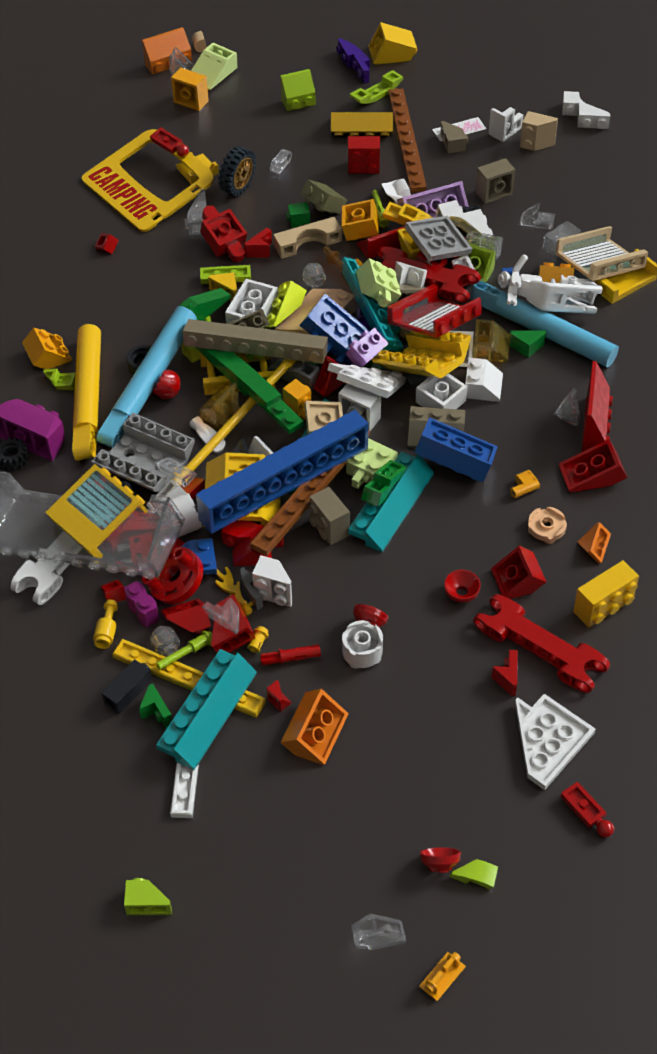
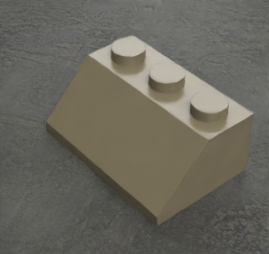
M411 406L408 448L416 449L429 417L464 432L465 410Z

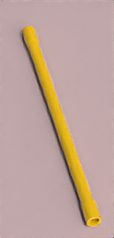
M284 359L266 381L273 386L297 360ZM250 397L181 472L176 474L173 480L182 486L191 473L254 407L256 402Z

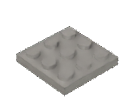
M448 216L411 221L405 224L404 228L428 261L468 255L472 252V247Z

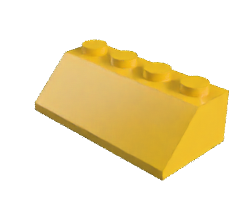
M331 112V133H334V136H343V133H350V136H359V133H365V136H374V133H380V136H390V133H393V112Z

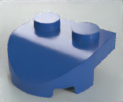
M212 538L190 540L181 546L190 549L201 559L203 575L217 574Z

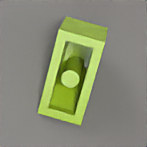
M143 878L126 880L124 899L126 915H172L170 900L149 880Z

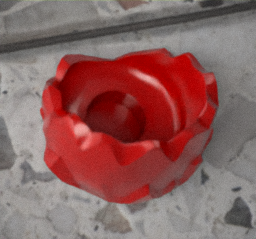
M164 370L161 374L162 376L159 377V382L156 384L157 388H154L152 393L161 398V400H168L178 394L181 382L176 372Z

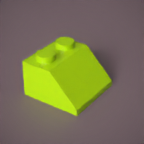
M310 69L280 75L281 101L287 111L316 105V93Z

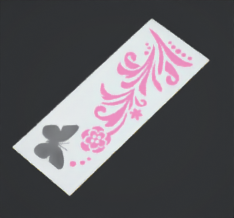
M478 117L452 124L462 128L465 135L486 129ZM441 127L432 129L438 139L443 141L440 135Z

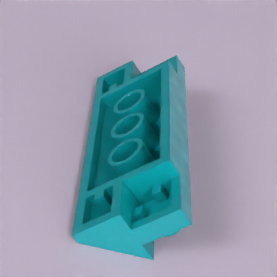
M343 257L342 274L371 330L375 328L389 343L382 351L392 350L400 352L404 348L397 335L401 328L388 323L387 307L379 306L376 300L361 293L356 271L361 266H358L355 259Z
M400 452L395 462L407 466L406 472L389 492L387 499L381 505L372 506L366 502L349 527L348 534L365 540V545L380 552L384 551L434 475V471L418 454L414 457L405 452Z
M220 649L156 744L157 749L175 757L177 763L195 770L256 676L257 671L238 652L236 655Z

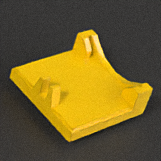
M204 154L195 156L213 173V176L219 174L216 162L211 163ZM182 162L176 164V168L191 185L198 180V177Z

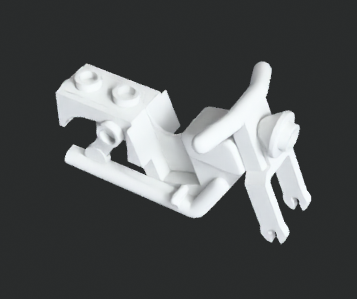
M526 255L520 257L512 270L511 276L506 271H503L498 276V284L501 288L508 286L506 302L508 305L512 303L513 306H516V297L519 295L525 297L528 302L541 311L596 314L597 308L595 306H587L579 301L593 305L597 294L602 293V286H598L590 279H578L574 276H567L565 278L561 275L559 283H556L554 279H551V283L542 282V277L519 275L520 269L528 259Z

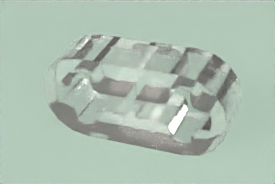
M282 149L272 160L270 171L280 174L289 164L292 152Z

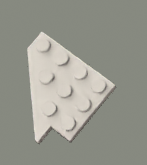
M329 363L328 371L338 374V380L388 398L403 386L407 378L402 376L401 372L394 370L386 371L377 368H364L356 365L349 366Z
M543 694L533 707L517 697L515 707L527 778L546 790L594 735L596 729L546 694Z

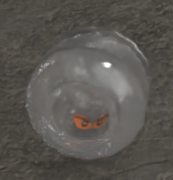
M309 263L302 271L303 279L310 288H319L326 280V274L318 263Z
M160 626L152 632L150 642L157 654L169 656L177 651L180 646V639L173 628Z

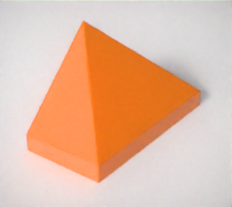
M598 522L577 542L600 564L603 561L611 533Z

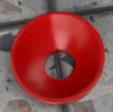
M468 570L451 572L446 577L444 584L447 596L454 601L463 603L475 599L479 594L481 586L479 578ZM458 589H465L467 594L461 596L456 591Z
M365 604L354 605L353 615L356 621H368L369 624L377 625L379 628L386 625L389 616L385 612Z
M438 847L420 851L422 863L431 872L439 873L452 870L460 861L461 851L454 848Z

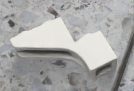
M564 91L562 115L577 116V127L609 128V112L586 104L581 100L579 92Z
M457 200L438 204L437 217L448 216L455 226L463 229L481 245L488 246L490 244L493 233L491 228H488L487 218L483 215L481 209L463 213V209L459 206Z

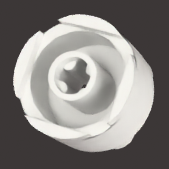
M189 493L163 502L166 512H169L167 518L170 525H175L173 530L177 538L202 528V524L198 519V512L195 510L194 502Z
M364 620L349 624L342 635V654L350 667L354 669L367 668L380 662L383 653V634L381 629L377 625H371L368 621Z

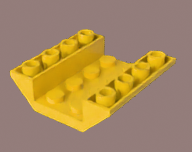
M411 331L406 335L409 347L404 349L402 353L383 350L372 358V362L388 370L442 379L464 362L471 341V335L461 332H447L438 338Z
M224 453L212 459L206 464L205 489L216 484L218 481L228 478L235 472L243 470L252 463L260 461L266 456L264 454ZM280 497L238 520L261 521V525L266 526L280 509Z

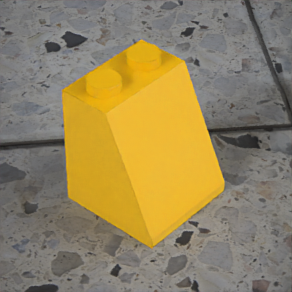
M380 22L368 45L373 64L411 61L417 53V46L412 31Z

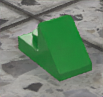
M153 683L150 684L139 708L141 719L143 720L154 714L157 722H162L164 727L168 728L172 722L171 713Z

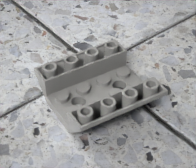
M132 413L123 423L124 435L110 452L101 449L91 463L93 465L96 464L100 468L104 467L109 472L149 490L158 492L187 465L195 439ZM127 454H134L133 456L126 457ZM159 467L165 468L164 470H156Z

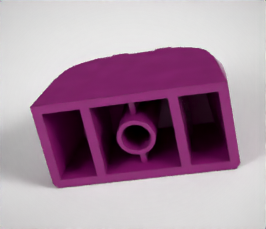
M14 399L0 404V438L5 439V441H8L9 437L12 440L14 437L18 440L21 439L25 442L27 451L53 462L65 439L64 427L59 414L53 410L48 412L39 404L35 406L21 399Z

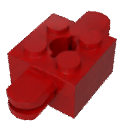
M206 206L202 214L201 235L217 257L227 253L233 262L242 261L245 254V249L242 246L246 242L248 233L231 209L218 213L214 206Z

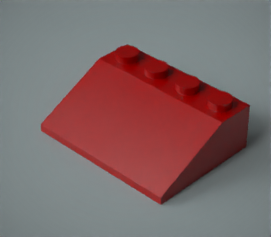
M596 361L592 362L586 396L581 452L608 439L610 440V436H606V434L610 433L611 423L607 421L611 420L612 409H609V407L612 406L613 396H610V387Z

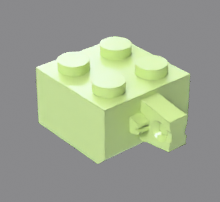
M369 258L356 271L361 293L376 300L379 306L386 308L401 296L396 273L392 268H387L380 262Z
M368 438V449L346 461V473L353 476L352 486L359 489L364 482L369 483L373 480L374 473L389 460H396L398 452Z

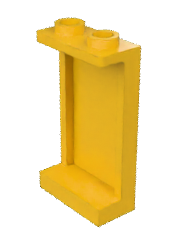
M647 257L644 268L593 282L598 286H602V293L600 295L613 304L657 279V264Z

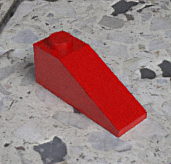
M236 520L222 529V543L229 547H236L250 536L255 538L265 526L251 521ZM284 537L275 547H283Z

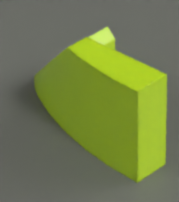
M58 369L43 370L45 376L57 390L75 389V373L60 374Z
M476 859L452 871L449 877L466 884L471 881L491 889L494 887L498 866Z

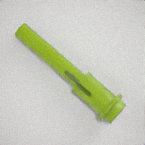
M373 190L372 196L378 212V225L384 228L389 225L390 220L383 218L385 208L382 207L378 191Z
M203 631L202 635L188 641V645L156 663L157 668L161 670L191 652L196 653L207 645L211 646L212 632Z

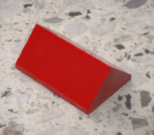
M405 226L359 241L357 245L367 259L378 257L377 251L380 247L400 249L398 230L403 229Z

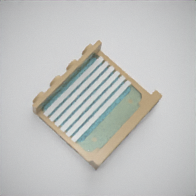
M611 226L559 238L555 252L557 256L571 264L572 267L591 281L644 268L648 257V252L644 249L629 253L610 240Z

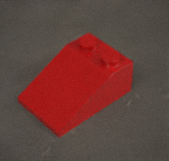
M609 439L558 463L569 492L608 487L628 478L617 451Z

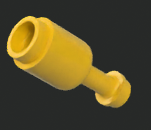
M115 600L106 601L104 604L105 616L96 623L93 641L94 645L100 649H107L113 643L116 623L112 620L113 613L118 609Z

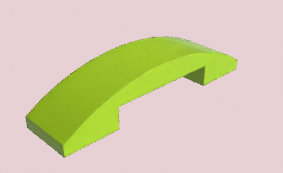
M392 70L382 76L381 82L367 90L359 88L350 93V97L362 104L376 102L388 95V90L395 89L403 80V76Z

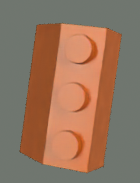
M183 27L142 40L145 66L152 75L192 62L191 47Z
M322 689L305 692L280 743L296 756L325 765L349 713Z

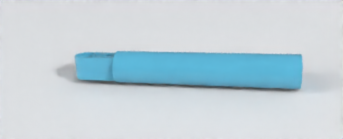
M483 281L472 285L470 300L472 301L478 297L481 298L482 307L531 331L546 330L545 338L592 361H596L607 368L614 362L619 346L551 313L541 311L534 305L517 297L516 306H513L512 303L508 305L506 303L507 292Z
M183 306L176 307L98 431L96 438L98 443L113 448L124 435L123 423L132 413L139 414L159 381V377L162 376V372L167 369L182 345L183 329L188 319L197 320L196 315L191 310Z

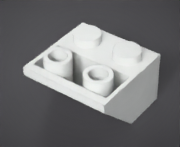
M260 556L252 573L253 587L262 595L263 601L267 600L280 606L291 607V580L279 560Z

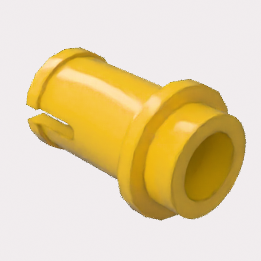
M262 626L254 629L253 633L256 638L250 641L247 646L254 653L260 652L264 640L269 636L268 630Z

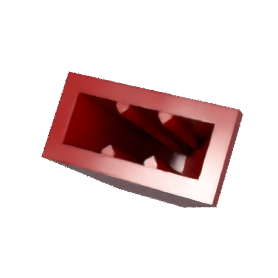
M234 594L216 604L211 645L217 653L220 649L230 653L256 638L245 611Z

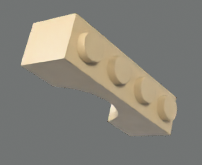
M331 217L273 234L274 247L281 259L297 255L298 247L305 242L318 241L327 246L341 242L342 228L336 218Z

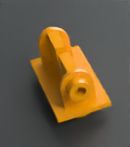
M447 952L419 987L438 1001L466 967L459 961L461 959L460 955L456 952L452 954Z

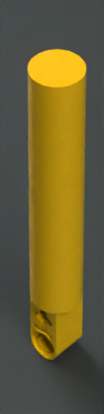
M92 324L82 325L77 331L72 452L76 461L96 456L101 330Z

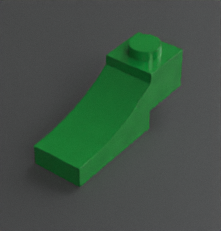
M389 460L374 473L373 480L364 486L361 500L368 502L372 506L381 505L387 499L389 492L397 481L404 475L407 466Z

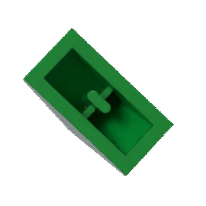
M546 330L511 331L509 346L529 358L544 346Z

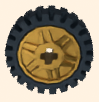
M235 146L233 149H230V153L226 154V158L224 157L223 159L224 163L220 166L222 169L219 170L218 185H220L219 187L222 191L239 196L243 193V190L245 191L249 187V182L253 179L252 175L255 174L254 169H256L255 164L257 163L254 152L241 146Z

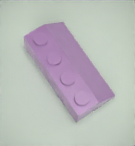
M462 181L397 199L398 205L409 204L424 211L433 218H436L438 204L457 200L459 206L469 207Z

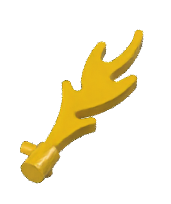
M225 567L226 575H223L217 569L216 575L223 582L216 580V585L221 590L234 594L241 603L245 614L250 615L253 611L250 606L253 603H247L243 599L240 591V581H237V584L234 585L233 576L228 567Z

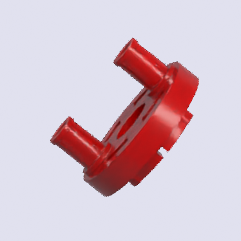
M173 547L161 553L154 560L149 572L142 576V581L148 586L150 593L160 602L169 605L179 604L189 599L200 586L203 578V564L201 559L186 547ZM177 572H180L179 577L175 581H172L173 576Z

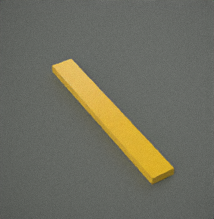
M124 639L121 640L112 654L113 658L126 664H130L134 659L140 663H145L151 669V674L191 691L204 674V672L177 661L159 670L156 663L164 659L165 656ZM246 690L234 709L257 718L266 703V698Z

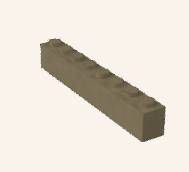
M188 319L183 329L184 346L321 364L324 363L327 354L328 337L192 319Z

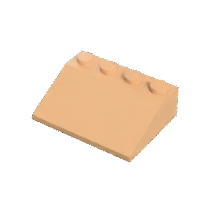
M312 289L304 297L302 305L284 319L274 330L309 334L299 325L324 294L328 295L350 315L355 311V297L353 294L342 289Z

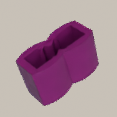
M135 581L124 587L127 605L133 613L137 614L139 622L145 627L158 622L159 615L156 601L147 594L143 584Z

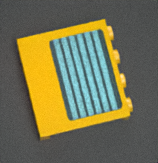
M94 464L45 513L59 528L99 561L103 554L97 547L137 507L145 514L148 510L144 506L145 501L139 495L134 496V492L127 485L121 486L122 482L117 477H110L111 474L106 468H99Z

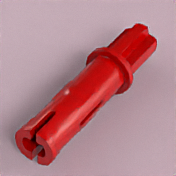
M319 644L287 650L278 649L276 652L261 654L260 662L261 665L275 663L282 665L283 662L321 657V650Z

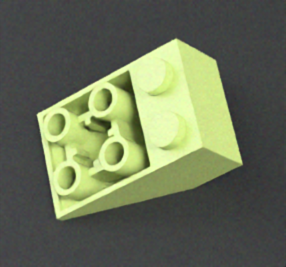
M212 43L203 50L191 71L207 76V88L211 90L237 69V53Z

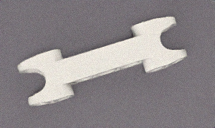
M85 498L96 507V504L93 503L89 498ZM81 501V503L85 507H87L98 518H100L104 523H106V521L102 517H100L89 506H87L83 501ZM78 505L75 507L99 529L103 527ZM104 511L102 512V513H103L104 515H106L110 520H112V521L114 520V519H112L108 514H106ZM64 532L37 563L28 560L22 565L12 579L11 590L19 593L28 587H36L33 601L38 605L46 603L62 585L63 578L60 574L83 548Z

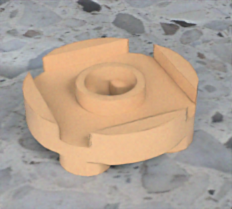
M552 507L542 510L541 508L535 509L530 514L528 520V532L536 539L548 544H552L555 540L560 539L565 534L567 527L564 514ZM548 522L551 523L550 526H545L543 524H547Z

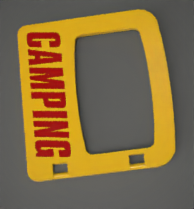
M156 129L143 132L82 175V181L85 185L141 232H148L154 228L160 221L186 205L199 193L208 189L214 182L213 173L191 152L186 157H180L177 151L172 155L187 166L198 177V180L171 200H161L133 179L121 167L120 163L151 143L150 136L157 131ZM198 187L199 189L193 193L192 190ZM160 215L158 219H156L155 221L153 220V218Z

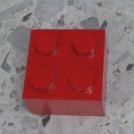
M348 136V174H380V136Z

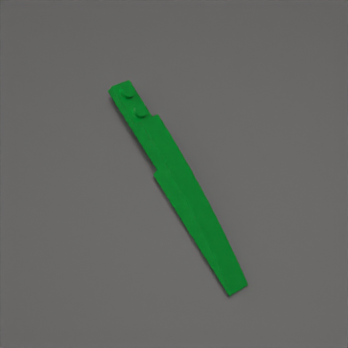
M195 347L245 396L249 395L288 434L304 426V421L281 399V394L234 352Z

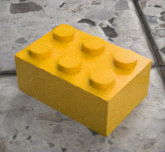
M622 560L577 589L573 612L588 628L594 624L601 623L609 614L613 615L620 607L633 602L635 591L638 587L639 575Z

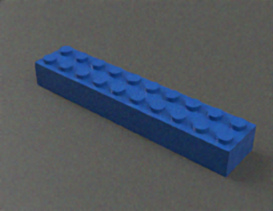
M354 410L328 423L324 427L314 430L307 436L299 438L292 444L282 447L275 453L267 455L260 461L252 463L243 470L235 472L228 478L218 481L211 487L203 489L196 494L199 521L213 534L367 450L369 423Z

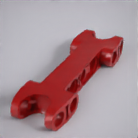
M380 247L377 251L378 257L383 260L381 264L387 268H392L394 271L397 261L427 270L424 287L432 284L437 285L439 289L438 294L446 300L461 303L467 302L470 298V293L463 287L468 284H478L481 280L479 272L464 265L455 264L452 269H447L408 259L407 254L403 250L393 247Z
M494 594L489 600L490 605L498 613L497 615L490 616L478 613L473 619L475 626L491 639L501 643L505 638H508L558 668L557 676L559 679L579 691L590 693L595 687L593 680L585 671L595 670L605 673L610 668L609 660L599 651L585 643H579L577 647H574L525 618L524 608L502 595Z

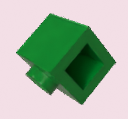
M307 202L288 205V211L285 214L286 220L290 221L291 228L310 224V211Z

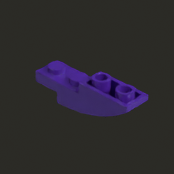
M339 38L336 51L340 54L342 62H345L348 68L353 67L357 72L358 78H361L364 84L369 83V58L357 46Z

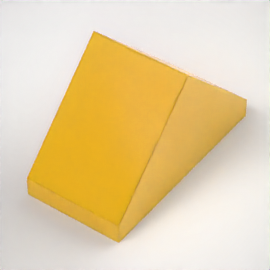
M234 272L210 275L208 277L210 290L222 288L232 296L229 300L232 301L237 294Z

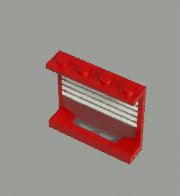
M432 284L388 306V323L438 338L481 315V298L478 297L464 305L438 299V286Z

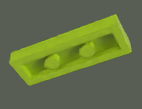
M250 265L200 268L201 284H209L208 277L210 275L233 272L236 282H244L245 279L251 280Z

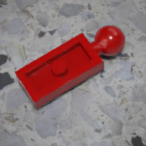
M161 127L150 136L152 142L171 154L176 151L180 157H186L189 154L188 146L183 144L181 139Z
M578 781L561 793L560 797L588 828L596 825L597 833L603 838H608L614 833V825L608 820H603L607 814L605 810Z

